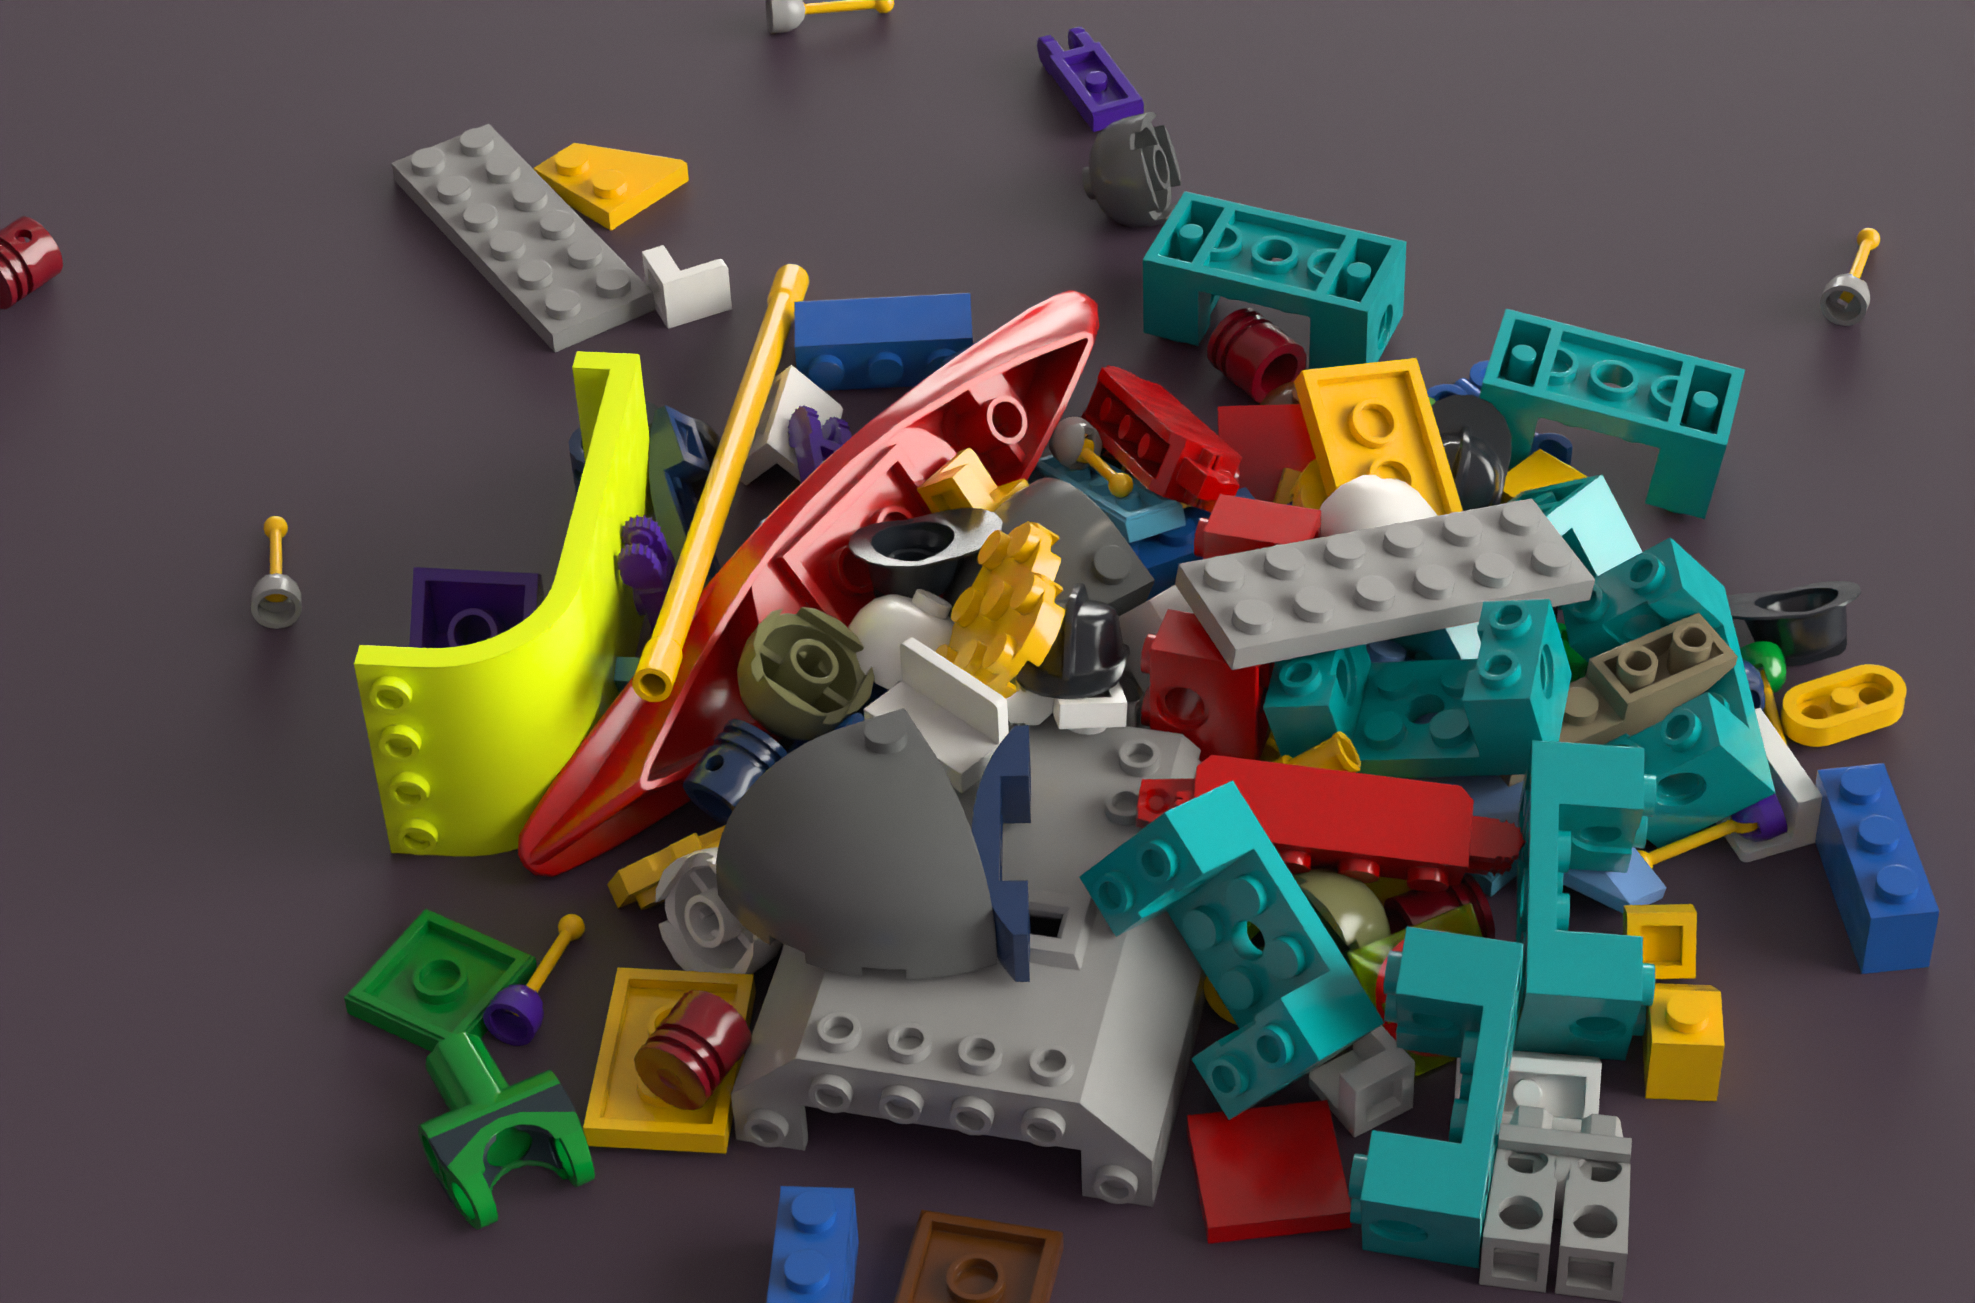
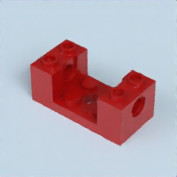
M1220 494L1209 519L1201 518L1198 522L1194 538V555L1208 559L1215 556H1224L1320 538L1321 510ZM1168 609L1157 634L1149 633L1145 638L1142 648L1141 672L1150 674V686L1147 688L1143 698L1141 724L1149 726L1150 730L1183 734L1201 750L1198 759L1201 762L1211 755L1260 760L1271 732L1263 707L1275 662L1231 670L1194 613Z

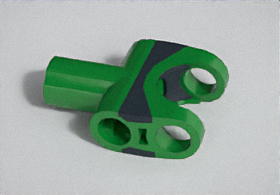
M460 1032L450 1035L436 1044L434 1050L426 1058L425 1068L450 1111L417 1126L418 1134L429 1165L445 1194L473 1228L480 1230L498 1221V1212L492 1196V1189L500 1177L512 1169L527 1165L543 1166L555 1171L563 1180L568 1178L575 1188L595 1179L589 1147L573 1103L558 1078L550 1069L509 1086L479 1036Z

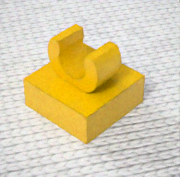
M1693 904L1623 905V935L1643 936V963L1655 965V979L1696 978L1697 911Z

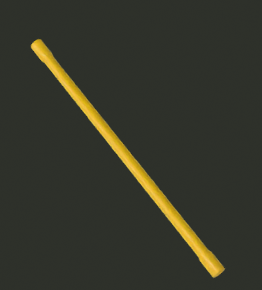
M787 264L779 268L767 298L768 307L651 639L644 646L632 680L635 693L643 700L660 702L668 698L672 692L683 658L682 649L794 321V302L804 300L809 285L807 272L798 265Z

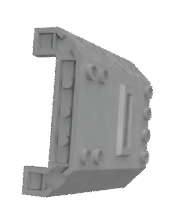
M1050 715L1040 725H1030L1031 823L1003 824V881L1028 880L1030 917L1062 921L1057 938L1030 934V982H1015L1003 968L998 958L996 965L947 977L906 980V970L862 967V977L807 964L804 952L784 944L751 1037L752 1042L747 1048L731 1093L736 1140L753 1142L763 1147L778 1146L805 1151L808 1143L805 1106L830 1113L846 1112L889 1119L899 1124L914 1123L958 1130L968 1135H989L1027 1141L1043 1147H1065L1081 1150L1082 1196L1099 1198L1114 1204L1130 1203L1153 1207L1206 1001L1204 981L1207 975L1168 912L1116 937L1079 876L1143 829L1136 827L1137 798L1142 779L1194 778L1196 767L1201 763L1198 760L1201 750L1183 734L1126 726L1106 728L1098 734H1078L1069 729H1059L1055 717ZM1008 721V732L1018 724L1013 723L1011 725L1010 721ZM981 779L963 793L954 788L971 831L973 807Z

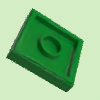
M425 909L344 997L347 1013L430 1052L434 1050L439 1041L460 1032H466L482 1038L488 1031L483 1019L487 1006L493 997L505 987L519 984L526 985L537 969L536 957Z

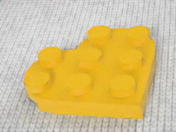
M1027 521L1014 528L1008 535L1000 530H995L985 540L978 554V563L982 565V568L972 586L959 596L952 609L951 620L955 623L952 627L949 646L943 644L935 650L936 653L995 690L1005 699L1017 692L1015 685L1010 683V681L1020 672L1027 661L1038 667L1044 661L1057 637L1065 615V609L1054 603L1055 598L1063 591V587L1054 582L1061 563V557L1051 552V547L1059 540V536L1036 522Z

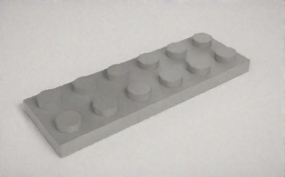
M490 124L469 129L462 135L432 147L417 150L412 155L391 163L394 181L555 353L655 310L653 291Z
M1531 498L1181 563L1178 565L1175 585L1231 670L1479 622L1483 601L1550 599L1552 607L1590 600L1595 579Z

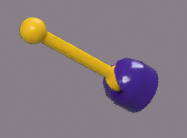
M1773 794L1732 814L1730 820L1651 852L1637 851L1648 865L1653 868V865L1733 832L1747 840L1761 842L1787 833L1788 827L1779 800Z
M567 914L560 919L558 923L559 935L526 985L519 984L505 987L493 997L483 1015L484 1023L490 1033L500 1041L514 1046H523L532 1041L542 1025L544 1017L543 1002L538 991L570 941L577 940L583 935L585 924L580 916Z

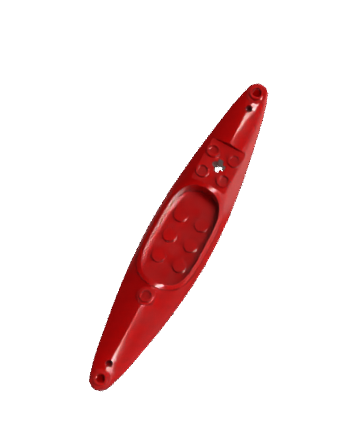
M1068 290L1027 309L929 375L873 418L829 456L777 506L702 590L682 649V662L669 697L660 702L643 700L633 689L632 677L555 777L519 834L518 856L523 866L534 875L553 877L615 848L689 802L691 799L683 789V782L709 746L714 745V739L719 733L723 732L728 720L738 719L756 726L775 741L779 742L782 740V737L767 731L753 719L741 700L737 669L748 638L772 611L782 608L783 610L780 615L785 613L797 614L801 607L815 608L837 618L848 628L859 610L876 598L873 593L868 564L855 558L849 550L850 536L858 529L873 523L907 520L932 514L917 488L959 451L971 448L997 487L1025 478L1027 481L1068 405L1095 343L1099 329L1097 303L1086 294ZM944 593L939 595L938 597L943 599Z

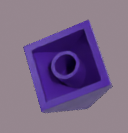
M414 567L409 647H458L484 641L510 630L529 617L544 601L541 574Z

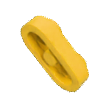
M1864 664L1796 685L1788 690L1783 698L1780 718L1783 732L1799 744L1810 747H1823L1890 726L1902 716L1907 690L1906 684L1899 674L1887 667Z

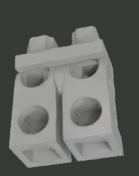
M1519 1105L1515 1108L1510 1124L1500 1123L1498 1148L1483 1233L1479 1285L1546 1293L1553 1219L1562 1220L1555 1294L1622 1302L1628 1255L1632 1138L1623 1137L1621 1122L1617 1116L1591 1114L1588 1117L1582 1118L1581 1132L1552 1129L1553 1115L1548 1113L1545 1108Z

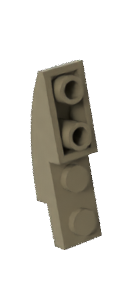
M1696 613L1590 658L1586 677L1570 683L1559 742L1604 745L1625 733L1633 736L1664 720L1668 714L1673 712L1674 708L1707 691L1736 665L1738 656L1702 615ZM1499 775L1508 787L1524 781L1525 775Z

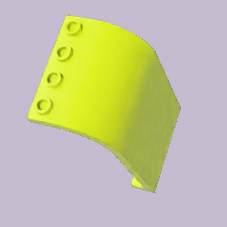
M576 352L572 370L585 466L556 576L551 590L541 605L529 617L510 630L469 645L449 648L359 645L354 668L391 853L484 856L518 849L519 834L537 804L579 745L619 695L614 682L617 657H635L645 615L640 616L637 613L633 599V588L623 583L620 570H618V555L621 552V548L624 549L625 542H622V529L625 526V521H629L630 517L635 518L636 515L639 517L645 515L646 518L652 517V520L656 522L650 491V437L639 354Z

